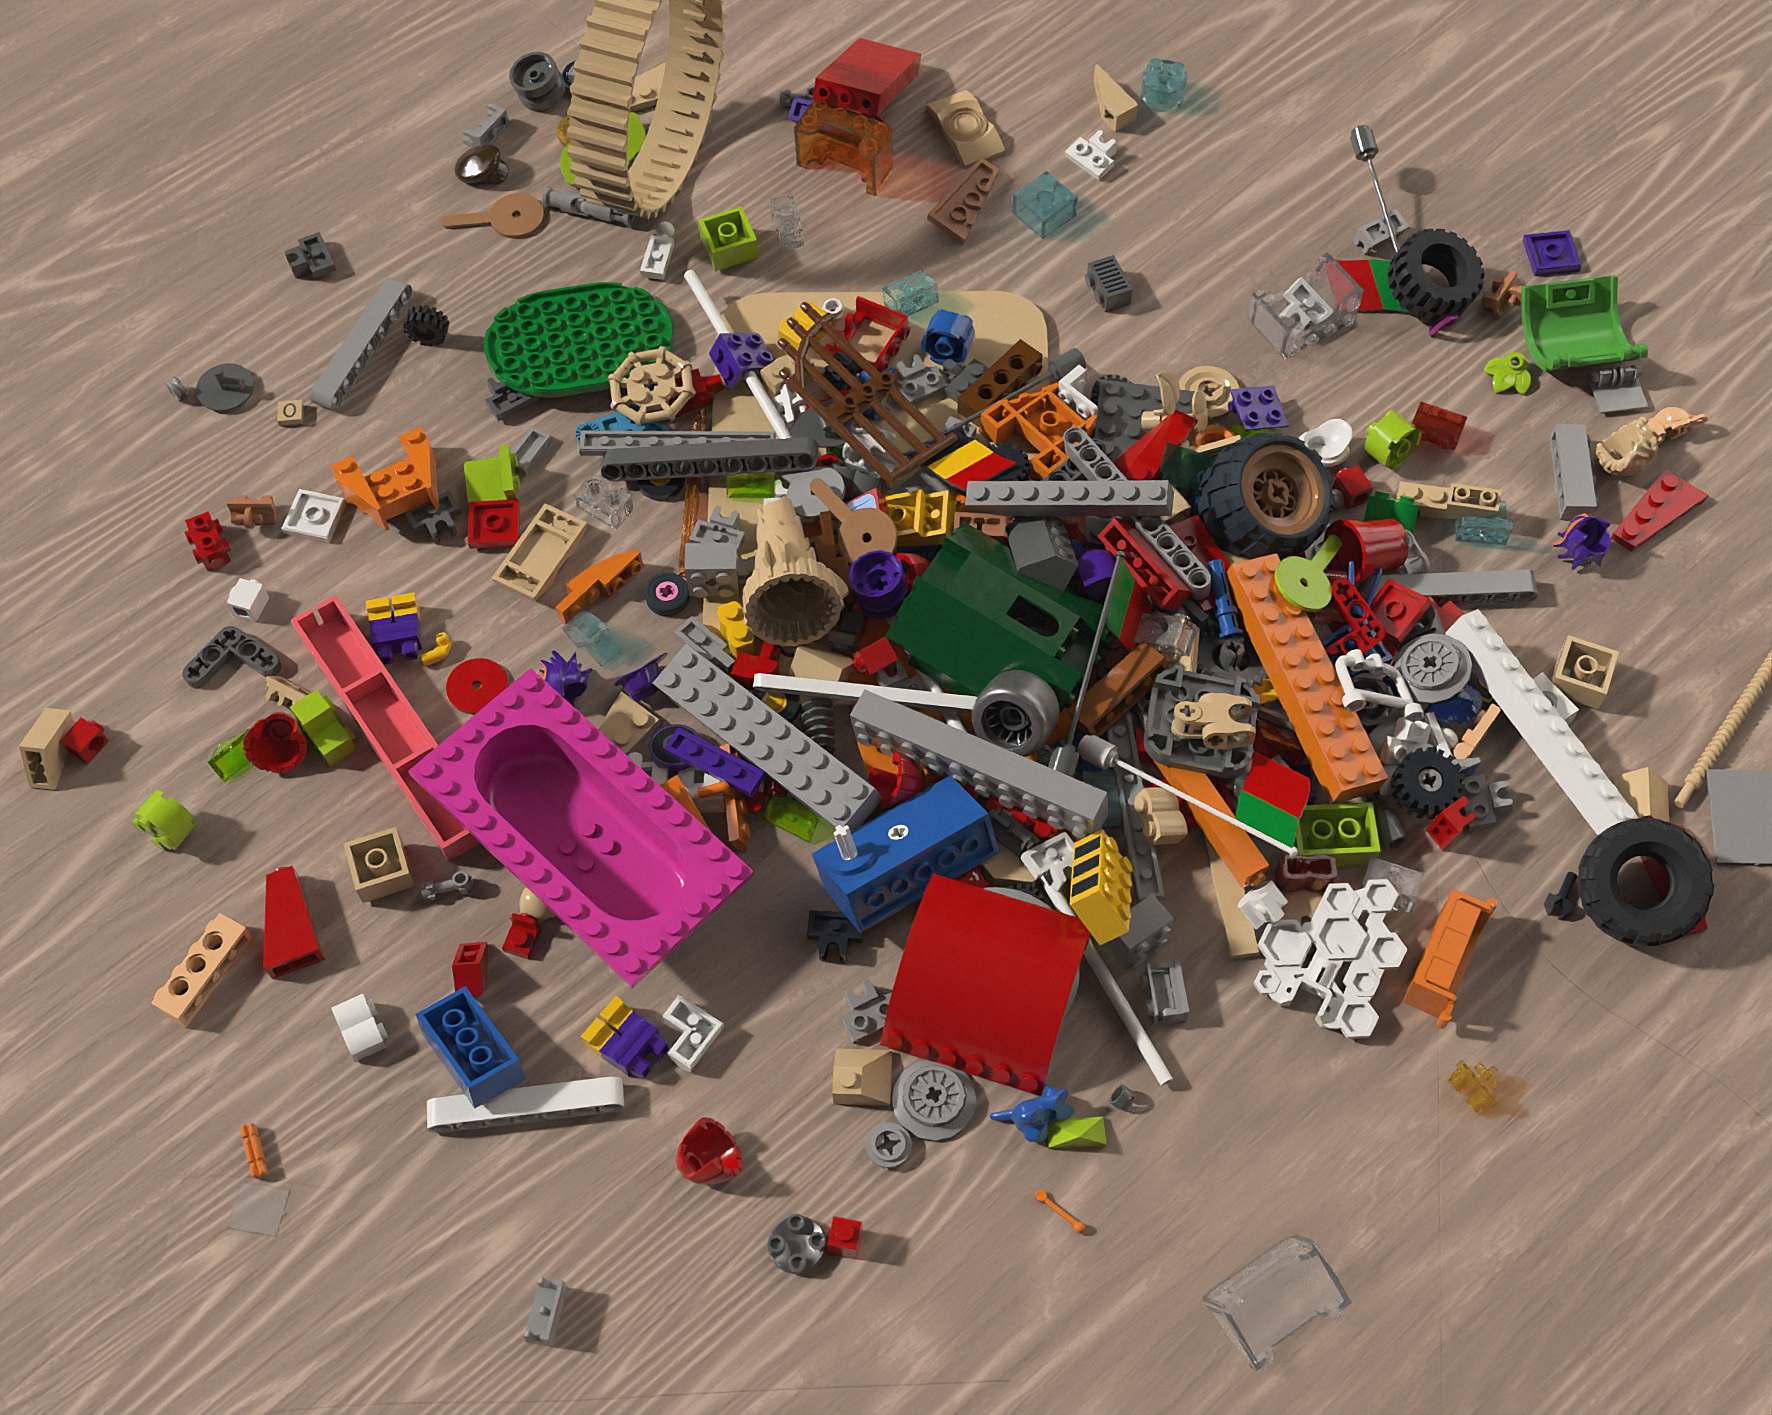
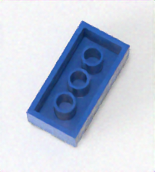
M466 986L416 1013L422 1035L474 1108L479 1107L525 1080L519 1058Z

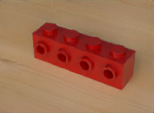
M1113 518L1098 535V538L1105 544L1107 551L1111 552L1114 556L1118 551L1125 553V558L1123 559L1132 576L1137 580L1141 588L1147 591L1153 598V602L1163 610H1177L1193 592L1129 520Z

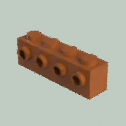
M1145 641L1133 648L1119 664L1113 666L1109 673L1099 682H1096L1085 694L1076 726L1086 735L1100 737L1153 688L1158 674L1169 669L1165 657ZM1078 700L1067 710L1071 719H1073Z

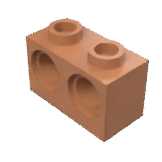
M955 512L954 529L960 528L966 522L1004 545L1006 515Z

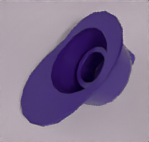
M667 652L654 658L640 669L621 677L614 685H622L634 702L652 696L658 691V688L653 684L660 675L658 664L666 658Z

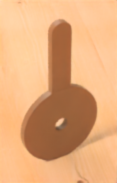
M514 193L496 201L489 212L447 215L442 218L441 222L442 226L446 229L491 225L495 232L501 236L523 238L533 234L541 227L544 221V209L540 201L535 197L524 193ZM515 214L521 215L518 218L513 217Z
M815 478L811 481V491L842 522L838 533V543L843 557L847 556L849 563L853 565L860 556L870 551L882 550L894 553L897 545V529L893 520L886 513L870 507L852 511L822 479ZM870 533L872 539L870 542L865 543L864 536Z

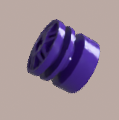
M878 550L870 551L860 556L853 563L849 572L850 584L862 611L868 616L877 619H886L897 615L904 599L910 594V587L899 559L890 552Z

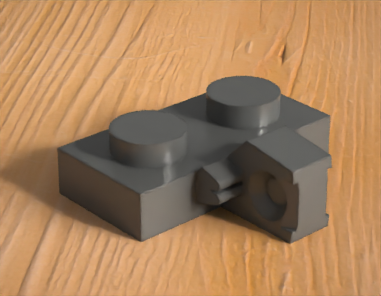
M947 359L942 365V374L946 375L951 383L944 389V395L958 403V397L984 374L989 367L976 359H973L967 366L963 364L959 366L958 363Z

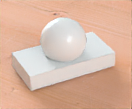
M1434 712L1425 713L1420 721L1431 726L1428 743L1434 745L1433 752L1436 753L1441 749L1445 751L1444 757L1452 756L1451 751L1458 744L1456 733L1449 728H1440Z

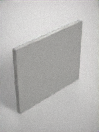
M1708 769L1707 782L1715 864L1772 865V771Z

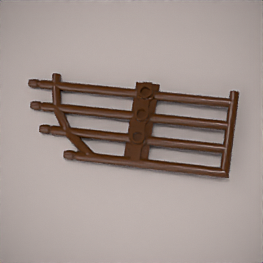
M803 302L800 308L805 314H808V317L815 324L807 331L794 318L790 317L787 320L788 326L801 338L798 350H796L786 339L780 338L778 340L780 348L785 350L795 361V377L786 369L779 371L780 377L785 382L787 381V384L889 485L958 440L953 432L945 436L898 391L903 385L892 372L889 373L885 370L880 373L829 324L833 321L831 313L827 312L821 316L810 304ZM823 330L872 379L862 385L814 337ZM809 347L853 389L852 392L843 396L805 358ZM805 372L835 401L833 404L825 408L806 389ZM891 396L937 442L927 448L880 401ZM872 407L919 454L909 460L862 413ZM854 419L901 466L890 472L843 425Z

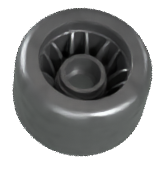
M1022 670L1007 671L996 676L977 697L972 709V723L978 738L1023 757L1032 755L1043 746L1053 733L1059 720V703L1052 688L1039 676Z

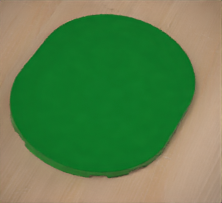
M597 282L545 290L517 299V303L508 308L504 307L494 317L493 323L486 330L484 353L490 370L499 381L513 390L527 395L563 397L610 389L609 375L613 374L626 360L628 353L659 349L660 346L666 347L669 352L671 351L674 341L673 321L668 309L661 301L656 300L649 292L636 286L631 288L622 286V283ZM656 359L643 361L640 364L641 366L654 364ZM634 365L625 374L624 378L628 379L630 377V372L635 369Z

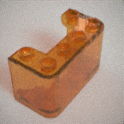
M814 101L809 105L794 127L797 166L807 169L809 163L818 161V164L822 165L829 158L863 172L861 174V181L867 183L866 193L873 196L878 195L893 172L892 128L883 122L843 107Z

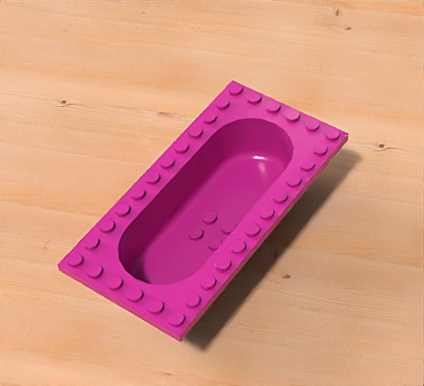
M531 668L409 770L410 776L632 989L754 876V871Z

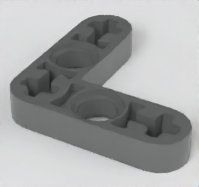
M227 626L185 666L182 675L190 687L200 688L233 656L264 677L277 675L282 665L278 656L273 651L239 628ZM228 637H231V638H234V637H235V638H236L234 641H232V640H228V641H227V638H228ZM249 647L256 648V652L253 655H243L245 649ZM211 653H220V657L216 661H207V657ZM263 658L264 661H266L267 663H273V665L264 666L263 662L260 659ZM193 673H195V674H199V673H200V676H199V677H196V676H193V677H192L191 675H192Z

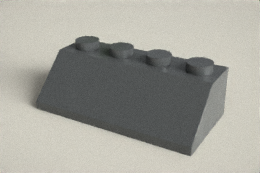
M1030 516L1007 524L1005 529L1017 571L1064 591L1078 567V562L1063 520L1058 516Z

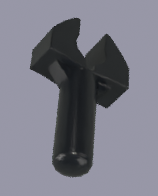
M1568 872L1558 894H1548L1544 902L1548 915L1551 913L1554 905L1560 902L1562 912L1558 920L1570 916L1575 904L1569 901V896L1577 880L1576 873Z

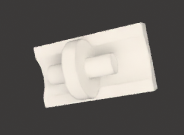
M787 384L780 386L781 394L772 398V402L779 413L785 410V414L781 415V418L788 430H791L796 420L805 412L808 404L796 392L790 391Z

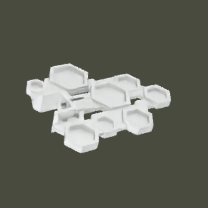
M1388 879L1368 880L1365 888L1353 891L1348 883L1329 884L1310 922H1304L1303 926L1299 924L1297 919L1269 922L1257 945L1266 957L1264 965L1267 970L1259 971L1253 983L1260 995H1269L1278 1006L1287 1007L1290 1006L1300 987L1324 999L1315 1018L1320 1027L1340 1029L1347 1039L1369 1038L1379 1019L1369 1001L1377 990L1384 970L1398 969L1407 951L1398 935L1391 933L1383 923L1386 913H1390L1398 897L1397 891ZM1362 911L1369 913L1365 923L1368 928L1367 933L1358 922ZM1312 944H1314L1317 951L1309 967L1301 968ZM1352 962L1343 979L1346 989L1342 993L1334 980L1342 963ZM1321 971L1323 975L1319 983H1317L1315 981Z

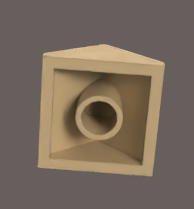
M812 641L797 647L788 676L846 682L854 670L853 659Z
M1649 767L1613 776L1612 784L1616 786L1619 793L1629 806L1633 808L1639 818H1654L1670 822L1668 782Z

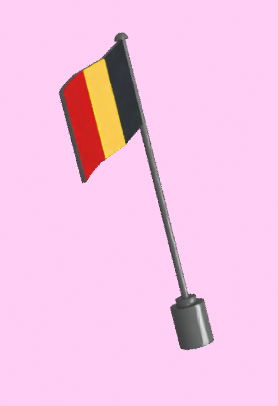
M1077 348L1063 353L1049 361L1048 374L1001 400L1007 399L1009 401L1049 378L1059 382L1078 365L1086 369L1084 356ZM992 404L943 431L942 433L945 436L952 432L955 433L958 440L920 466L929 470L949 485L967 492L968 481H989L1016 466L1017 462L999 456L977 440L955 431L979 418L982 412L994 405ZM931 438L923 444L929 448L937 441ZM914 448L904 453L909 460L919 454Z

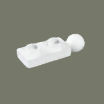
M666 221L661 222L657 226L656 232L658 236L651 235L640 269L641 277L664 280L674 248V238L672 237L675 234L674 226Z

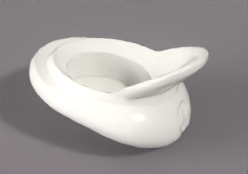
M1332 419L1316 429L1305 432L1299 439L1305 441V446L1310 450L1315 449L1323 458L1321 462L1327 468L1341 464L1349 458L1350 448L1348 445L1353 434L1352 428L1347 422L1341 419Z

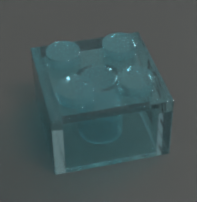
M1046 171L1013 194L1012 213L1040 238L1044 239L1076 216L1078 197Z

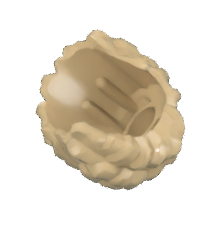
M1636 419L1633 422H1629L1628 425H1623L1619 428L1618 432H1613L1611 437L1597 444L1595 452L1597 463L1609 474L1620 476L1634 475L1642 471L1656 456L1658 450L1657 439L1653 436L1651 428L1646 425L1645 421Z

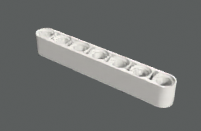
M603 1077L512 1088L477 1108L472 1106L465 1094L432 1098L427 1101V1129L431 1133H447L617 1112L624 1109L623 1079L619 1077Z

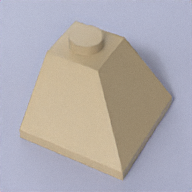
M836 1048L833 1072V1103L837 1105L890 1106L892 1050Z

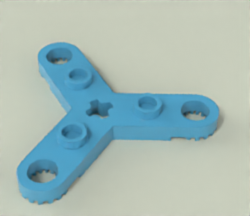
M653 384L647 386L650 391L654 390ZM636 404L629 406L636 412L640 410V407ZM617 412L597 418L589 423L584 422V424H580L576 429V438L580 444L581 431H669V429L658 421L637 426L636 422L632 424L631 419Z

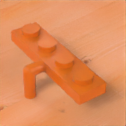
M729 744L719 746L720 749L742 760L741 755ZM725 781L698 788L697 792L700 799L720 793L724 794L729 842L738 851L749 849L748 839L751 837V833L745 815L748 814V808L745 799H743V792L731 787Z

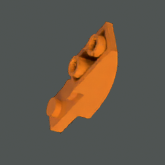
M632 550L611 556L587 568L566 584L569 595L555 607L559 620L567 625L572 620L577 619L581 615L582 610L590 603H594L601 593L609 598L615 592H619L625 582L632 576L637 575L642 569L641 552Z

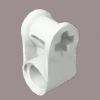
M1405 530L1407 537H1404L1405 546L1409 545V553L1406 562L1402 566L1397 567L1398 574L1428 572L1430 570V563L1426 554L1421 550L1412 533Z

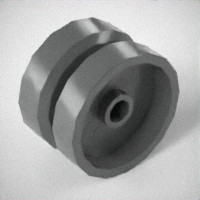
M531 52L523 55L510 69V82L522 104L528 109L540 111L551 108L565 94L566 84L564 78L558 70L554 59L547 53Z

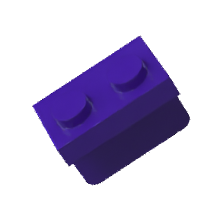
M720 333L709 352L711 359L729 389L737 388L746 372L760 371L775 361L758 333Z

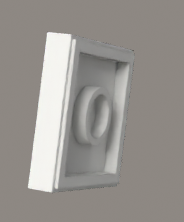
M299 489L281 530L283 534L330 543L347 505V501L345 498Z

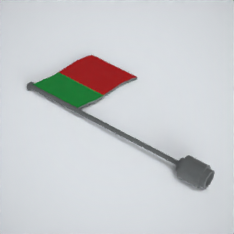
M1360 125L1351 131L1350 140L1357 160L1368 162L1393 246L1397 253L1399 245L1372 162L1379 149L1372 129H1369L1368 125ZM1325 258L1340 309L1353 312L1397 311L1410 313L1407 309L1403 310L1399 306L1400 302L1392 296L1393 289L1389 288L1387 273L1391 261L1378 259L1343 261Z
M1118 551L1115 554L1117 556L1066 744L1060 743L1059 747L1053 748L1048 766L1072 778L1074 777L1080 754L1075 752L1076 747L1072 746L1071 743L1104 623H1107L1112 635L1129 654L1133 648L1144 641L1153 609L1147 594L1134 579L1123 559L1125 558L1123 551Z

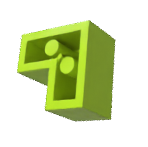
M316 689L290 706V709L306 737L329 767L357 750L352 741L355 739V736L347 725L345 727L340 725L339 722L342 719L336 712V707L327 695L322 697Z

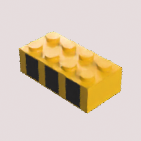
M1103 829L1074 843L1070 906L1099 945L1129 932V919H1131L1130 903L1132 902L1130 896L1132 865L1127 857L1121 856L1115 840L1112 837H1108Z

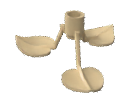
M1162 372L1155 375L1160 385L1163 409L1143 412L1141 425L1144 431H1151L1167 416L1174 413L1176 403L1180 397L1179 380L1174 373ZM1196 390L1192 397L1193 413L1187 414L1198 420L1194 427V430L1198 432L1204 431L1208 423L1206 395L1203 390ZM1188 440L1182 442L1180 446L1179 482L1177 488L1185 486L1196 470V464L1191 451L1194 447L1189 446Z

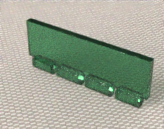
M1166 442L1159 472H1162L1160 480H1168L1171 486H1179L1180 489L1198 494L1203 475L1211 467L1210 464L1215 457Z

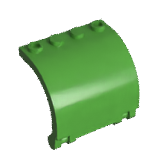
M1609 275L1522 286L1521 312L1525 341L1533 361L1539 368L1544 371L1640 360V358L1647 357L1648 347L1646 343L1636 344L1633 347L1627 341L1622 331L1617 305L1618 276Z

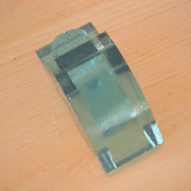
M579 612L562 628L577 648L585 647L600 667L605 666L622 650L608 633V627L590 612Z

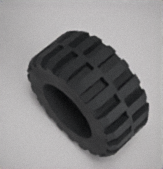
M1433 228L1414 233L1392 258L1388 268V285L1390 289H1393V298L1400 302L1399 306L1403 310L1407 309L1410 312L1409 315L1413 317L1418 316L1421 318L1420 320L1425 322L1432 320L1433 323H1440L1453 314L1460 316L1477 298L1484 285V268H1481L1483 263L1481 258L1477 257L1476 249L1473 246L1470 247L1465 238L1457 237V233L1452 231L1447 233L1445 229L1437 228L1434 231ZM1422 265H1429L1438 269L1446 277L1450 287L1441 286L1433 282L1425 274Z

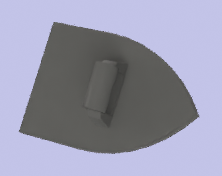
M830 399L820 403L826 408L835 401ZM811 407L796 420L789 433V436L792 438H813L818 442L819 448L838 447L846 443Z

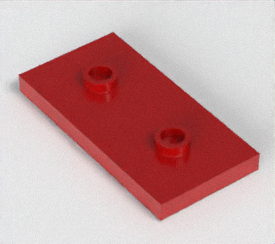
M1198 515L1169 525L1172 531L1207 570V563L1210 561L1223 560L1226 574L1230 565ZM1164 546L1162 548L1167 550L1171 549L1172 546ZM1179 564L1178 566L1184 568L1189 565ZM1203 582L1194 583V585L1202 586L1205 584ZM1212 584L1211 592L1207 598L1196 600L1191 597L1193 602L1206 614L1217 610Z

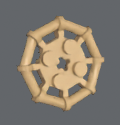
M660 346L659 349L628 353L626 360L608 377L611 389L612 403L610 406L612 410L620 412L636 422L637 426L668 419L670 421L674 420L676 414L687 401L695 396L696 391L693 389L691 363L669 352L663 346ZM656 359V363L654 364H648L641 366L640 362ZM665 360L676 368L672 371L668 369L665 365ZM634 365L635 369L630 372V377L628 379L624 378L625 374ZM682 377L683 386L677 387L676 379ZM650 384L658 385L654 387L653 391H650L649 388H647V386ZM620 387L627 388L628 396L621 398ZM672 396L673 399L676 396H678L675 402L669 407V400L672 398ZM636 404L640 407V410L636 412L629 406ZM663 409V411H657V412L648 413L649 411H655V410Z

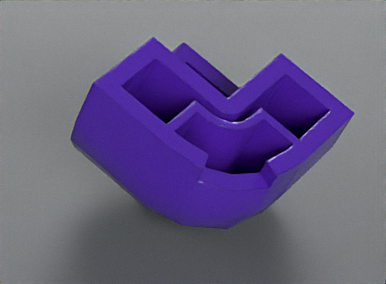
M1095 549L1086 551L1076 557L1078 572L1091 600L1108 592L1117 559L1109 551Z

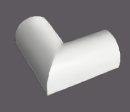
M679 994L663 1015L664 1020L684 1032L670 1049L668 1056L680 1068L691 1072L724 1029V1024Z

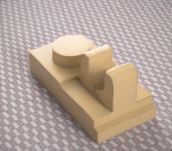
M267 676L265 679L267 681L266 686L269 687L265 698L274 701L278 694V706H286L289 699L293 701V705L312 693L280 676Z

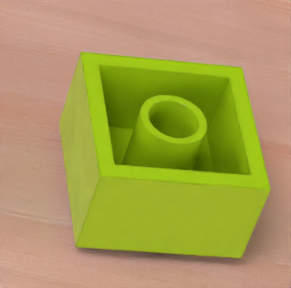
M742 206L698 219L700 238L715 271L759 258L757 239Z

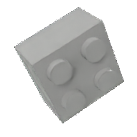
M1153 894L1130 909L1129 932L1105 943L1107 949L1125 970L1132 965L1134 967L1139 966L1146 960V955L1153 950L1156 952L1162 950L1169 943L1168 939L1174 918Z

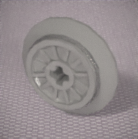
M1427 634L1416 637L1404 645L1395 657L1393 667L1402 674L1414 701L1434 704L1449 700L1462 691L1470 679L1472 661L1469 651L1459 640L1444 634Z
M929 1060L918 1061L902 1072L894 1084L891 1099L895 1117L902 1127L917 1138L932 1141L952 1138L965 1129L974 1115L977 1100L973 1082L965 1072ZM934 1093L935 1096H939V1101L934 1102L933 1099H929V1094Z

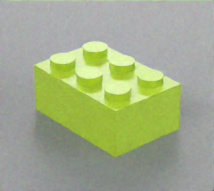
M1373 802L1306 805L1296 830L1294 847L1297 848L1298 853L1293 857L1294 869L1375 865L1381 850Z

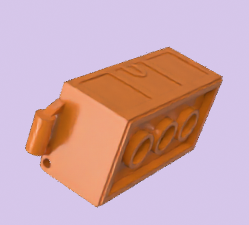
M1451 890L1403 1000L1404 1003L1437 1017L1436 1025L1441 1029L1446 1028L1452 1018L1451 1011L1456 1003V993L1480 934L1498 905L1495 898H1489L1487 902H1483L1458 890Z

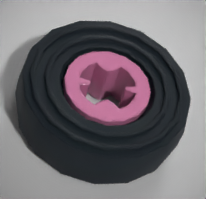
M665 572L656 575L646 585L645 599L648 607L660 616L679 614L689 604L690 596L687 582L682 576L675 573ZM668 591H671L672 595L669 594L667 598L663 596V594H667Z

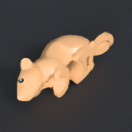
M1667 407L1661 410L1654 418L1648 420L1645 417L1640 418L1651 428L1653 436L1657 439V445L1662 443L1666 436L1673 440L1688 432L1687 427L1690 424L1699 425L1708 421L1706 414L1694 416L1677 407Z

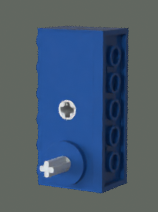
M948 776L851 832L847 825L835 827L836 831L833 834L836 840L812 853L825 892L856 929L862 933L922 898L933 874L955 879L997 855L1000 851L989 814L951 776Z

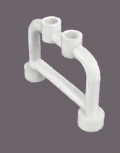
M1356 649L1336 660V671L1345 692L1342 702L1347 712L1359 711L1365 707L1366 702L1401 708L1402 718L1412 722L1423 719V709L1419 703L1413 702L1402 674L1395 667L1383 663L1380 654H1372L1364 659L1361 650ZM1346 666H1349L1353 672L1368 670L1371 674L1388 675L1394 681L1400 697L1354 688Z

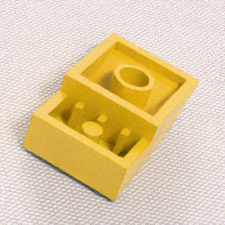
M921 489L884 496L887 500L889 517L893 520L897 529L896 546L942 545L944 536L947 534L950 536L954 530L957 500L949 490L925 494Z

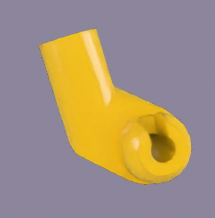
M447 633L436 635L435 640L437 644L434 650L420 655L425 667L447 657L452 647V640Z

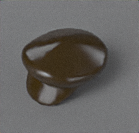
M482 145L464 152L456 161L454 172L456 177L465 183L484 182L499 184L507 179L509 168L500 159V150L497 146Z

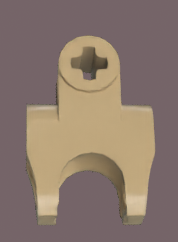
M1207 693L1200 697L1199 702H1180L1174 709L1175 719L1171 725L1172 733L1181 739H1203L1204 745L1210 749H1232L1249 746L1255 740V727L1246 723H1238L1234 720H1243L1250 717L1252 702L1248 698L1227 693ZM1237 705L1245 707L1241 710H1232ZM1185 708L1188 709V710H1187V715H1185V713H1184V709H1185ZM1186 724L1188 727V732H1184ZM1235 734H1248V736L1244 738H1237L1234 736Z

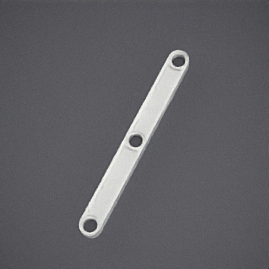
M755 674L753 683L754 689L765 692L857 702L863 691L868 690L905 707L972 714L973 705L977 699L975 696L771 674Z

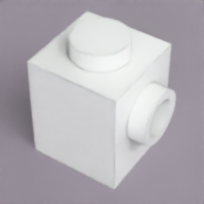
M240 578L236 586L230 591L227 605L233 616L257 622L269 596L264 585L259 581L253 579L248 581Z

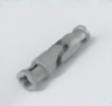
M546 187L542 196L543 207L553 206L560 208L561 211L587 217L594 216L609 222L615 220L625 223L626 226L632 225L635 216L589 203L585 197L580 196L578 193L554 191L551 187ZM578 198L584 199L580 209L577 206Z

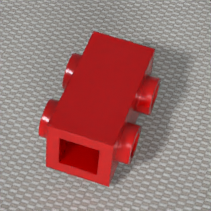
M209 511L185 520L188 530L184 533L189 544H195L196 549L192 550L198 564L203 563L207 571L231 562L227 552L232 550L226 537H220V533L224 531L218 518L213 520Z

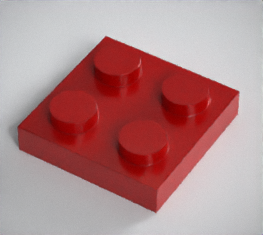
M519 499L469 502L468 545L470 549L515 546L520 539Z
M1388 579L1373 598L1370 608L1383 625L1385 636L1402 643L1431 606L1432 602L1428 597Z

